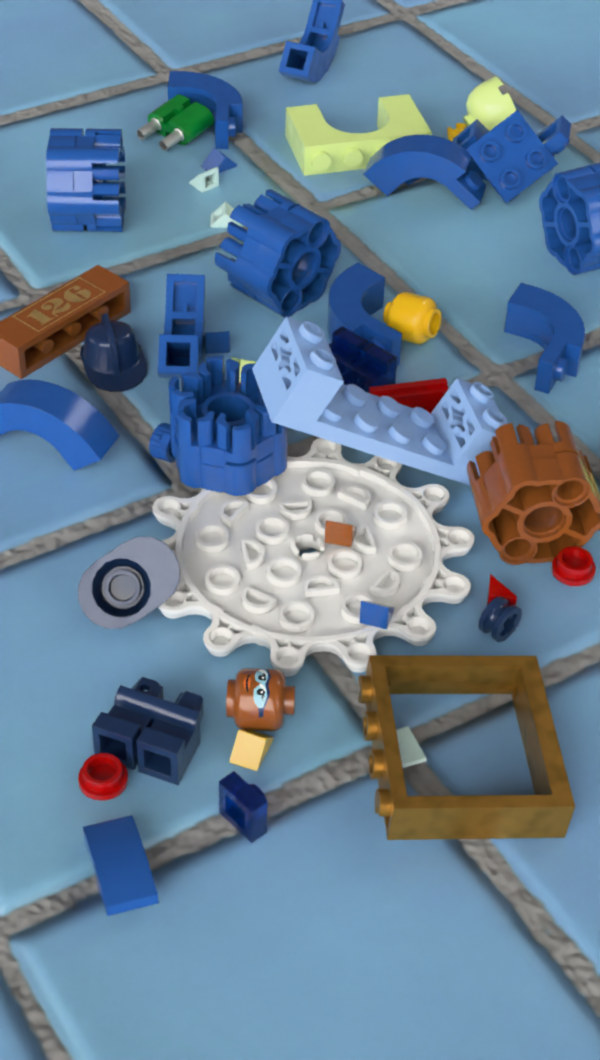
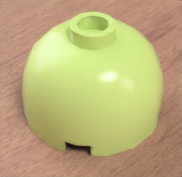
M497 76L482 82L468 95L466 102L467 115L463 116L467 127L478 119L490 131L517 111L509 93L501 94L498 89L503 83Z

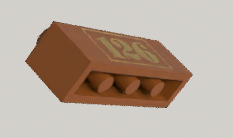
M96 265L0 321V366L23 379L85 341L87 330L94 324L101 322L102 314L107 313L111 321H117L131 312L129 282L100 265Z

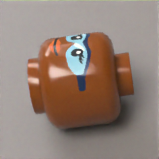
M244 668L237 673L235 680H228L226 715L229 718H234L235 724L239 729L277 731L283 726L285 715H294L295 686H286V678L281 670Z

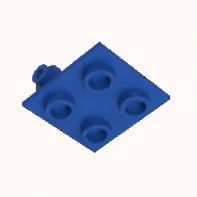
M518 110L465 149L505 203L513 200L523 190L558 164Z

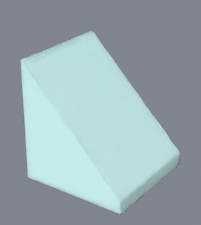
M216 167L200 173L189 184L202 193L218 187L219 168Z
M226 201L211 213L210 226L212 228H228V223L231 221L241 227L242 224L230 218L234 208Z
M409 726L396 729L402 768L426 762V756Z

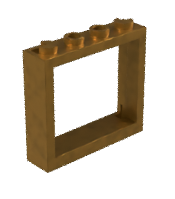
M369 655L366 675H359L358 677L360 687L358 701L360 704H366L367 711L364 712L363 735L365 741H372L373 749H370L369 775L371 779H378L379 789H376L375 813H379V816H384L387 840L565 838L575 809V803L537 656ZM390 694H511L535 795L407 796Z

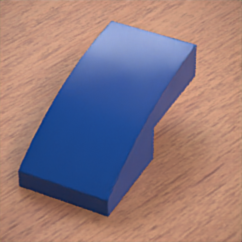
M130 815L84 826L85 845L95 871L97 888L107 916L158 904L159 900L154 879L133 816Z

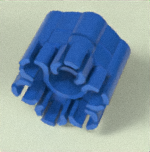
M82 128L50 129L46 151L47 209L53 231L85 232L87 225L88 232H123L126 197H106L119 196V194L126 193L125 181H107L119 180L120 178L125 179V166H106V164L125 162L122 129H86L85 136Z
M599 162L556 173L539 198L546 247L549 253L556 257L572 275L600 269Z
M271 189L266 190V196L261 194L256 199L254 206L251 204L238 205L232 211L230 218L246 226L248 230L231 221L228 223L227 231L230 235L244 242V244L227 237L219 246L222 250L236 257L237 260L232 257L230 259L220 252L215 254V264L228 273V281L231 282V287L284 318L292 316L296 311L317 301L323 295L333 272L335 262L341 252V242L336 238L326 218Z
M224 356L206 358V363L202 362L198 367V373L188 372L181 374V391H179V378L174 376L170 379L168 388L171 452L175 457L180 480L186 486L225 492L233 496H243L250 494L256 487L265 484L274 476H278L286 470L288 427L271 422L252 370L256 363L246 364L242 367L241 385H239V363L231 358L226 361L225 380Z

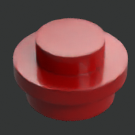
M570 546L562 549L553 559L551 571L553 576L563 584L583 586L593 580L596 566L592 555L587 550L581 547Z
M98 753L92 755L84 762L79 771V788L85 796L93 800L105 801L119 796L127 787V769L112 754Z

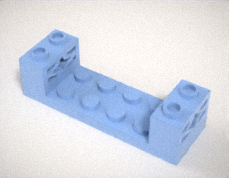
M286 317L252 368L272 423L469 486L470 482L466 470L468 462H475L478 475L480 476L475 456L484 451H492L490 442L492 436H496L495 430L507 423L506 417L499 411L493 399V392L480 382L470 383L456 378L431 414L421 407L411 408L402 405L389 396L379 397L367 393L354 384L344 385L336 359L325 338V332L317 324L307 320L300 322Z

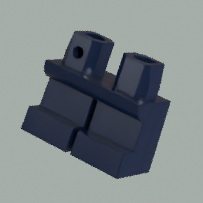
M141 677L132 689L120 685L112 709L108 714L101 712L92 724L94 754H112L126 768L135 770L138 765V772L179 785L201 743L200 722L204 713L203 698L200 695L185 691L179 694L175 703L164 700L163 687L157 681Z

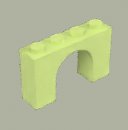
M409 94L379 97L377 127L379 130L368 133H348L331 127L325 121L317 104L286 107L285 137L304 176L365 169L370 157L387 143L409 135H432L430 128Z

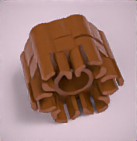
M555 421L554 424L558 442L554 441L548 423L535 428L534 440L530 428L518 424L516 430L520 443H518L513 423L502 425L495 430L496 436H492L490 442L492 451H484L475 456L480 476L478 475L475 462L469 461L467 464V475L482 531L490 538L492 545L499 552L502 561L507 564L520 565L524 563L553 562V559L562 549L570 546H584L594 533L600 529V493L587 456H583L582 451L577 449L569 425L562 421Z

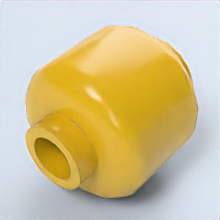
M410 292L398 294L393 301L387 303L383 313V320L387 323V326L402 333V341L418 345L427 342L430 338H434L437 335L442 319L441 311L437 309V305L432 298Z

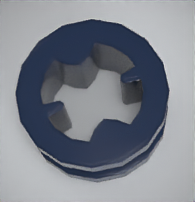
M502 596L496 597L486 606L481 614L478 624L479 630L484 633L492 632V639L497 642L505 641L518 626L522 611L516 605L509 606L506 598Z

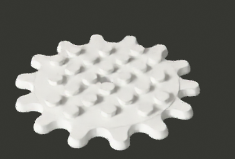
M318 438L313 441L311 449L307 454L299 457L287 456L286 470L282 474L274 476L265 484L256 487L250 494L233 496L225 492L201 488V492L195 497L179 498L164 496L158 498L153 503V514L159 523L176 530L173 536L161 541L165 542L175 552L180 564V581L176 591L158 608L165 617L170 619L194 614L203 615L211 619V625L204 632L203 642L209 653L213 656L224 657L244 644L255 643L268 647L271 650L270 662L274 669L281 670L285 677H289L299 672L306 656L314 652L326 651L338 655L351 671L361 673L367 671L369 655H377L373 641L378 638L395 636L414 646H424L430 642L435 635L436 624L424 612L422 606L431 602L459 604L464 601L470 593L471 583L469 579L464 575L447 569L443 565V561L452 557L466 555L474 545L475 536L467 528L444 526L433 519V515L442 511L449 501L450 494L444 486L427 484L417 488L405 487L396 479L402 468L401 463L376 455L365 463H351L342 457L341 444ZM326 520L357 527L351 547L325 543ZM310 548L317 550L313 553L304 552L302 556L299 555V551L308 550ZM361 601H370L394 607V612L387 629L359 623Z

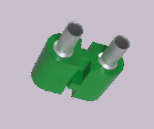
M177 94L148 115V123L136 132L141 140L146 139L154 132L161 134L165 138L159 142L162 150L167 151L177 143L187 145L199 135L204 134L207 129L213 126L214 117L211 111L198 102L190 104L189 98Z

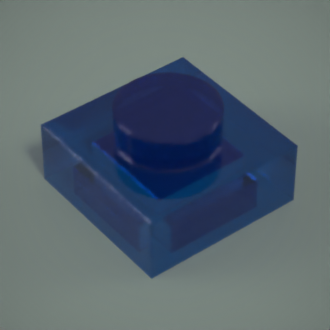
M233 771L219 781V813L251 843L266 834L268 802L264 793L255 784H248Z

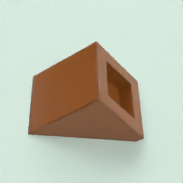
M326 520L325 543L351 547L357 527Z

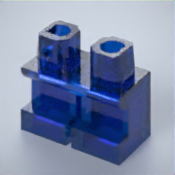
M343 326L332 333V343L329 344V347L336 359L344 385L354 384L369 393V387L396 384L398 357L373 343L368 344V340Z

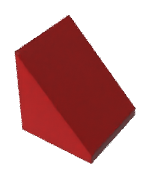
M490 574L487 605L499 596L506 598L509 606L516 605L517 596Z

